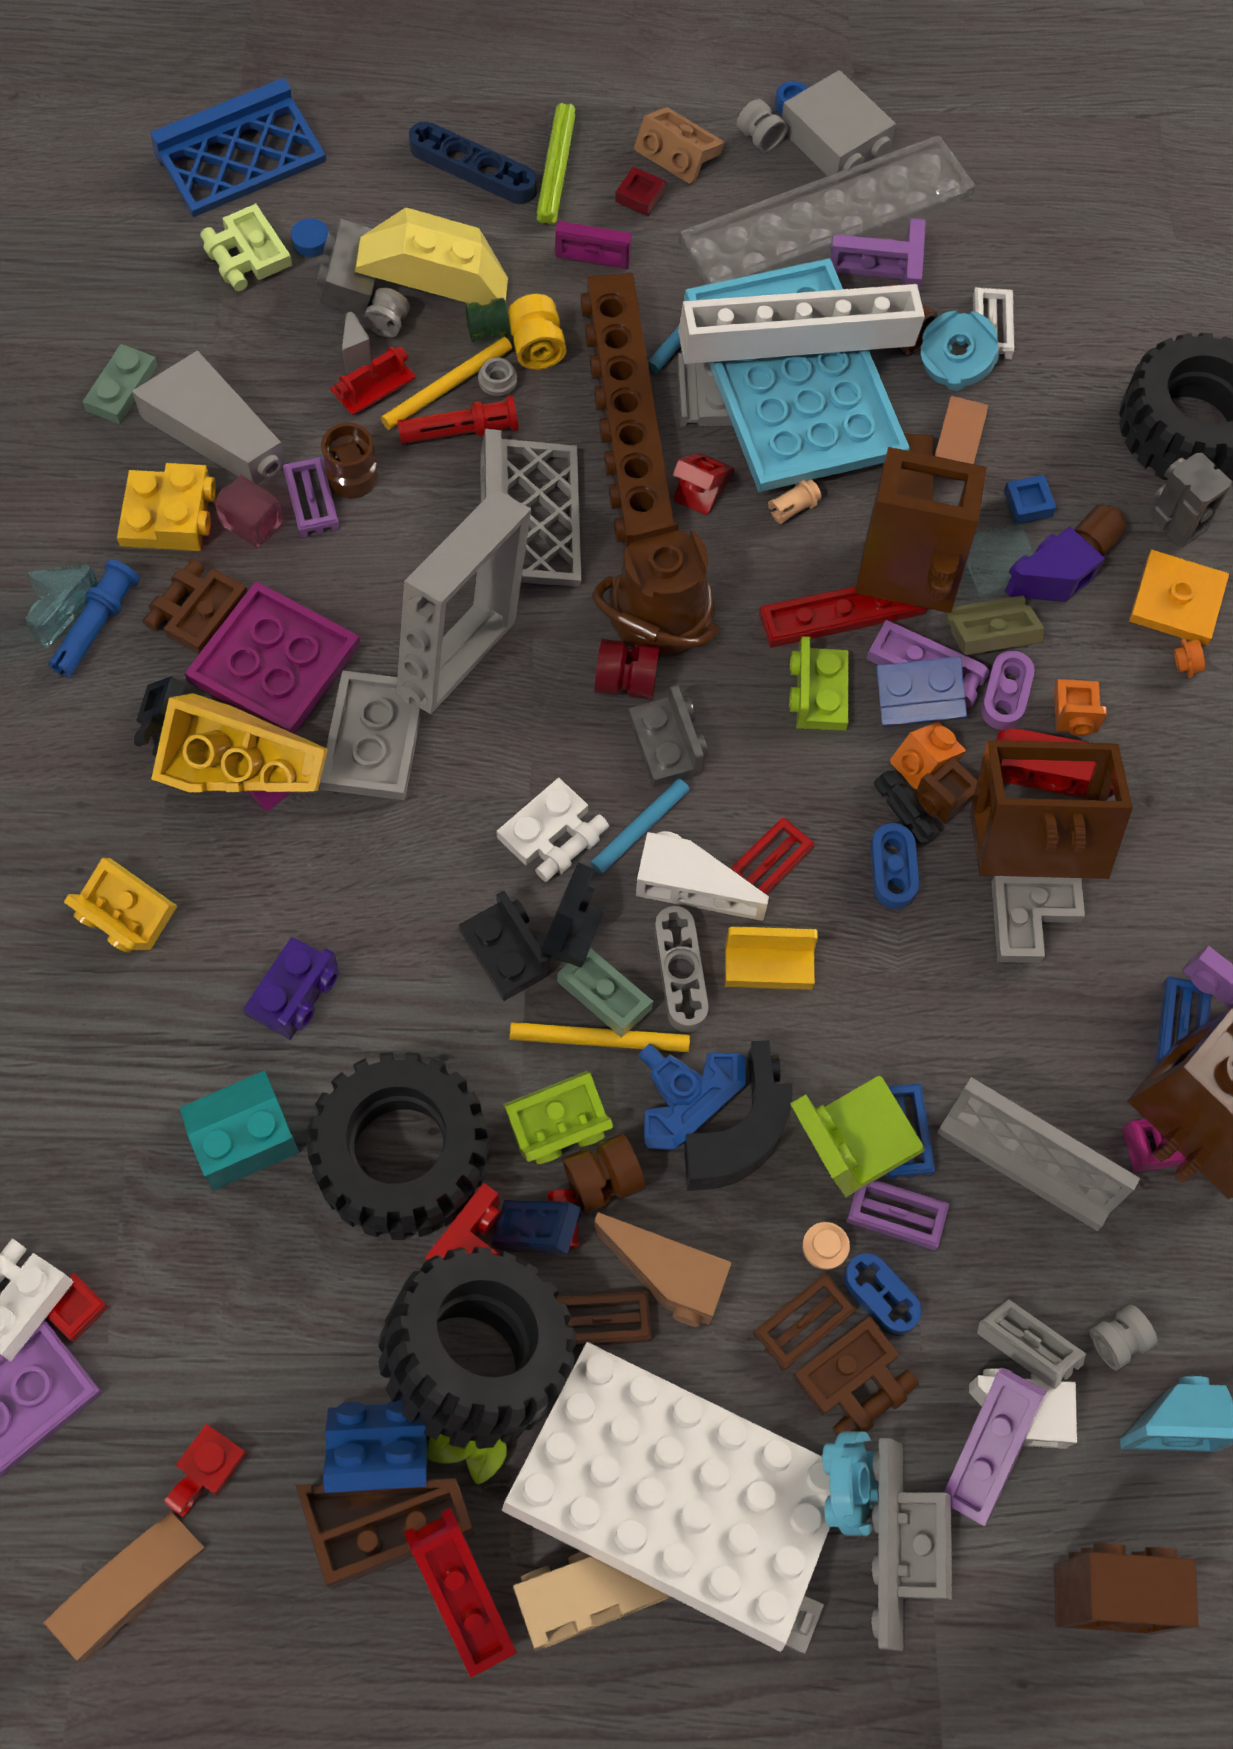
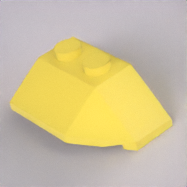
M405 207L360 237L355 266L356 273L503 313L506 303L508 277L479 228Z

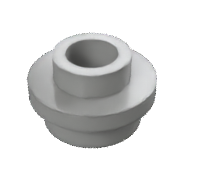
M503 358L489 359L483 364L478 373L479 386L487 394L493 396L506 395L515 388L517 373L507 360Z

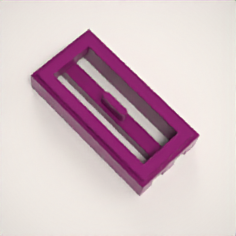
M558 221L555 229V257L629 269L632 233Z

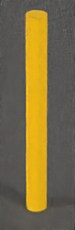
M502 337L382 415L381 421L388 430H391L398 425L397 420L409 418L478 373L487 360L501 358L512 350L510 341L506 337Z
M511 1022L510 1040L630 1049H644L647 1045L652 1044L658 1051L689 1053L690 1035L629 1030L621 1038L612 1029Z

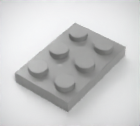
M342 670L326 746L328 751L319 784L321 790L405 800L422 709L412 703L408 704L401 696L396 694L397 677Z

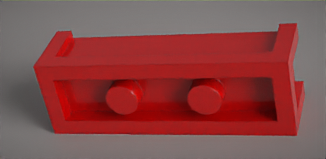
M451 1508L441 1512L442 1518L427 1524L417 1531L412 1527L404 1531V1534L470 1678L517 1652Z

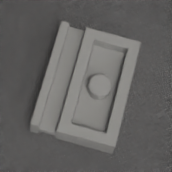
M678 353L677 370L681 426H687V423H698V426H733L709 363L684 364L683 354Z

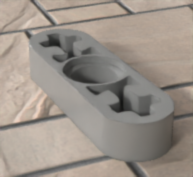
M669 906L658 914L654 931L667 1016L670 1024L676 1030L691 1033L699 1030L705 1024L709 1009L695 921L687 909L680 906ZM671 920H676L679 927H684L681 928V946L673 948L672 932L666 929ZM676 959H685L692 964L694 972L688 978L678 979L669 972L668 966ZM689 989L690 1006L694 1009L699 1008V1010L695 1011L694 1018L686 1019L684 1012H676L681 1010L682 991Z

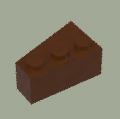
M456 1479L427 1480V1487L324 1493V1485H296L325 1584L331 1589L338 1588L414 1558L404 1531L412 1527L417 1531L427 1524L442 1518L441 1512L451 1508L464 1538L475 1534Z

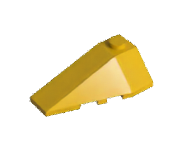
M191 693L170 697L168 700L151 779L186 792L317 791L328 749L235 707Z

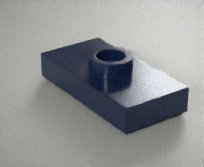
M504 1200L491 1245L501 1250L568 1254L581 1208L570 1202Z

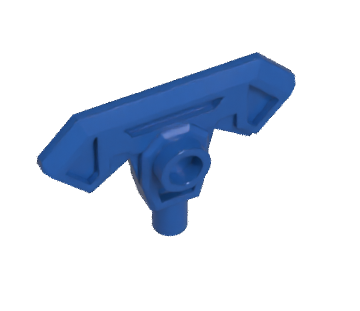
M652 1044L647 1045L639 1053L638 1057L652 1070L650 1078L668 1107L645 1110L644 1146L650 1150H676L685 1141L686 1134L695 1133L746 1085V1058L738 1053H707L702 1076L672 1055L665 1058Z

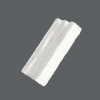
M975 288L973 293V312H978L984 316L983 298H988V320L993 324L996 332L997 299H1003L1004 343H998L999 354H1004V359H1012L1014 353L1013 290Z

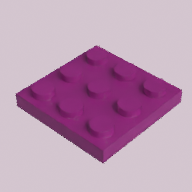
M255 581L184 674L187 682L232 707L295 734L354 655L361 642L360 637L353 632Z

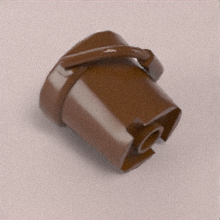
M652 523L639 529L633 535L632 543L628 548L626 546L621 574L615 578L611 576L606 577L596 586L592 594L596 606L606 616L610 617L611 624L621 640L631 647H634L637 643L660 646L659 656L676 655L690 648L702 647L711 642L720 632L719 626L712 623L715 608L712 587L708 582L707 548L698 534L692 530L690 535L679 531L678 524ZM611 587L612 593L608 604L604 600L603 594Z

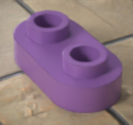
M1006 651L1001 653L995 659L991 668L981 705V714L984 721L995 729L1014 728L1019 724L1025 712L1035 669L1031 659L1021 652ZM1004 674H1012L1016 677V680L1008 679ZM997 708H1002V709H1004L1008 714H1007V715L1000 714V713H998L995 709H997Z

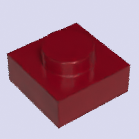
M633 166L617 188L615 202L648 216L665 192L666 180Z

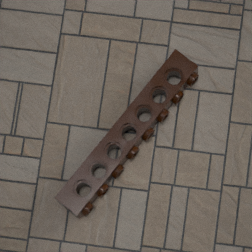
M633 273L587 276V293H581L582 316H589L590 324H585L587 348L594 347L595 355H590L592 379L599 378L600 385L594 389L596 410L604 411V418L599 419L601 443L608 442L609 451H604L606 476L613 475L614 484L609 485L611 509L618 508L619 518H614L616 543L623 542L624 551L626 546L628 548L632 543L633 535L639 529L652 523H674Z

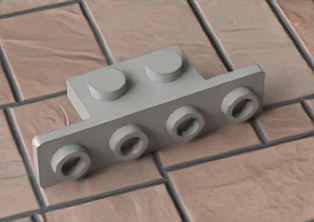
M880 1438L879 1451H875L872 1461L873 1475L875 1480L879 1482V1502L874 1503L872 1510L873 1527L875 1532L879 1533L878 1554L874 1555L872 1561V1576L874 1583L878 1585V1607H875L872 1613V1631L874 1637L878 1639L879 1649L902 1652L904 1649V1598L952 1600L951 1495L947 1493L903 1492V1445L891 1438Z

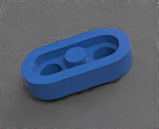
M888 823L876 830L870 845L873 890L877 900L885 907L902 909L913 902L919 889L916 842L914 835L907 827L897 823ZM888 845L897 848L898 853L890 854L884 847ZM897 885L901 888L902 892L899 894L892 893L888 886Z

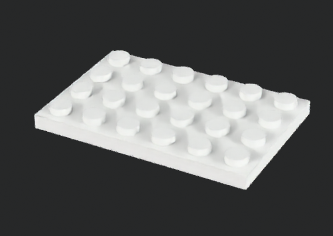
M586 1342L504 1502L502 1511L781 1652L790 1635L830 1528L825 1518L826 1498L830 1495V1475H827L824 1471L822 1456Z

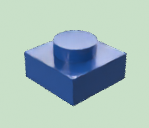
M1044 475L1006 482L1003 492L1015 524L1054 516L1057 507Z

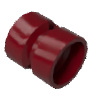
M601 639L594 692L618 696L622 690H626L631 698L653 700L660 646L637 643L632 649H628L623 641Z

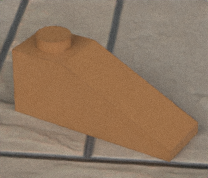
M597 1213L594 1221V1233L665 1309L673 1311L672 1317L675 1320L693 1327H699L700 1322L710 1325L732 1262Z

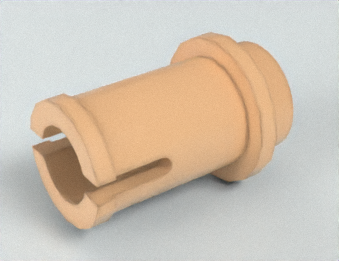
M812 479L808 481L802 480L800 483H796L795 487L776 499L770 500L768 507L770 510L777 509L771 512V514L778 523L783 524L787 519L805 508H815L817 501L821 499V492Z

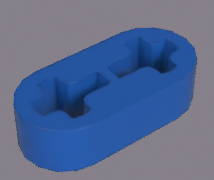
M863 1253L852 1258L843 1276L844 1285L848 1292L888 1334L899 1336L912 1331L919 1322L922 1313L917 1297L878 1256ZM859 1266L864 1271L870 1267L875 1270L876 1274L872 1280L881 1290L880 1293L868 1282L862 1286L856 1282L855 1279L859 1275L856 1267ZM886 1296L896 1306L902 1303L906 1304L909 1310L905 1316L909 1322L906 1323L902 1319H898L895 1322L890 1320L888 1315L892 1308L883 1297Z

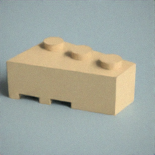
M584 1552L570 1556L568 1558L570 1565L553 1571L550 1570L549 1566L536 1569L521 1576V1583L513 1585L535 1652L671 1598V1596Z

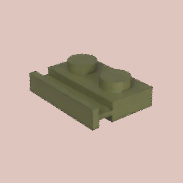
M1024 595L953 607L951 613H945V623L951 626V633L964 655L983 654L987 651L1011 647L1018 648L1028 644L1043 642L1045 628L1031 606H1026Z

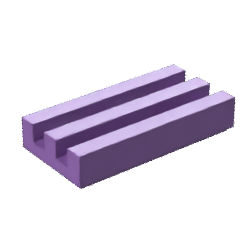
M322 457L283 465L300 538L308 537V532L314 530L316 535L324 533L323 528L331 527L332 531L340 530ZM316 468L328 516L320 517L308 471L310 469ZM301 472L312 516L311 520H304L293 473Z
M875 1180L855 1192L846 1222L936 1251L939 1246L949 1203ZM865 1191L936 1213L935 1220L865 1198ZM862 1208L931 1230V1235L861 1213L860 1209Z

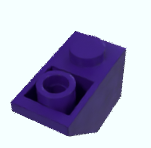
M1069 526L1057 537L1054 534L1046 537L1038 546L1036 553L1030 558L1024 555L1013 564L1009 570L1011 578L1004 592L1010 597L1024 595L1025 598L1067 602L1094 580L1105 558Z

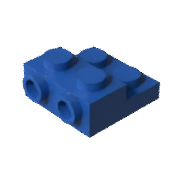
M400 1400L395 1403L390 1401L383 1405L367 1406L360 1402H347L338 1407L328 1408L325 1428L324 1493L427 1487L428 1435L423 1433L426 1426L417 1419L411 1424L401 1414L405 1406Z

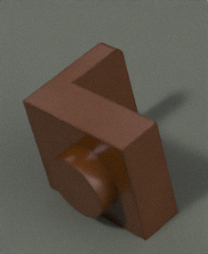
M952 758L933 775L927 773L921 778L915 796L918 798L921 807L928 814L937 816L946 824L973 800L978 780Z

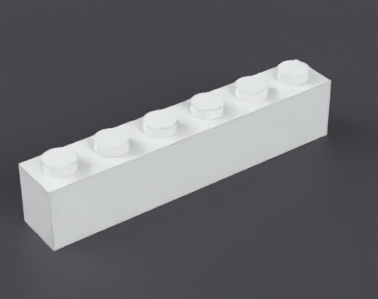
M917 284L683 301L678 333L684 364L915 346L925 315Z

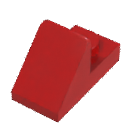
M700 452L679 459L673 475L681 479L674 495V501L704 515L709 514L732 476L734 467Z
M483 1183L425 1256V1261L435 1255L444 1258L448 1250L465 1248L467 1254H471L474 1247L491 1248L476 1235L479 1232L483 1235L487 1234L501 1214L497 1209L500 1206L499 1193ZM491 1248V1254L500 1256L498 1252Z

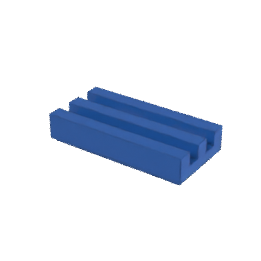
M1168 976L1164 981L1155 1063H1159L1171 1047L1177 989H1181L1176 1042L1188 1035L1192 992L1199 993L1195 1030L1209 1022L1212 994L1200 991L1190 980ZM1179 1058V1059L1175 1062V1064L1173 1065V1067L1176 1066L1177 1064L1181 1063L1183 1060H1182L1181 1058Z
M922 1084L888 1086L906 1117L904 1095H911L917 1136L925 1150L920 1154L921 1163L914 1164V1159H911L887 1173V1179H897L898 1176L910 1178L919 1174L933 1176L935 1166Z

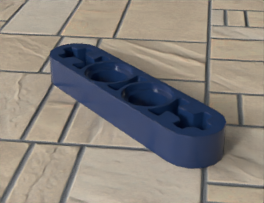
M420 122L411 127L409 131L410 151L416 158L510 202L525 204L535 198L537 193L536 174L528 166L434 123ZM454 151H461L466 156L460 160H454L449 158L448 154ZM484 166H494L498 169L493 174H483L479 171Z

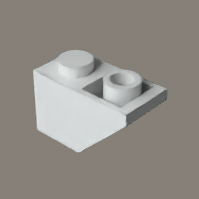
M1000 1369L983 1370V1376L978 1375L969 1383V1393L981 1406H983L995 1376ZM1031 1374V1379L1025 1380L1046 1390L1047 1393L1023 1446L1067 1449L1077 1443L1076 1382L1061 1381V1384L1054 1390L1034 1374Z

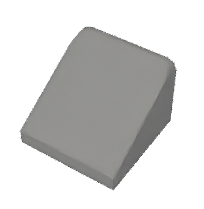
M352 311L346 313L342 343L346 373H351L364 365L368 366L372 361L369 337Z

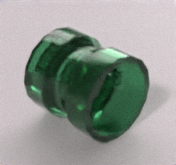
M504 298L492 299L489 304L481 305L478 302L465 303L468 330L472 343L484 341L488 335H495L498 338L510 337L509 317Z

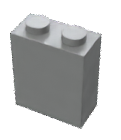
M840 70L790 98L783 104L782 119L788 126L786 136L835 184L848 176H854L862 167L876 159H882L891 151L896 123Z

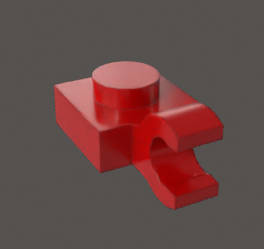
M206 1424L175 1465L186 1476L175 1485L163 1503L182 1518H185L205 1489L215 1496L220 1494L246 1458L247 1453Z

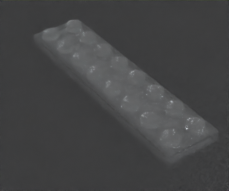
M937 135L680 231L679 243L704 283L708 285L796 265L830 252L834 234L857 237L872 236L906 223L911 218L916 219L974 196L976 186L941 136Z

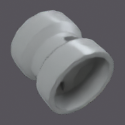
M755 99L746 105L737 119V128L745 136L752 137L753 144L763 153L775 149L787 133L788 126L780 116L772 115L770 106L761 99Z
M1131 1304L1118 1311L1115 1320L1110 1323L1102 1321L1089 1330V1335L1096 1351L1104 1362L1116 1371L1130 1363L1131 1356L1136 1352L1144 1354L1158 1345L1157 1335L1151 1323L1140 1309Z

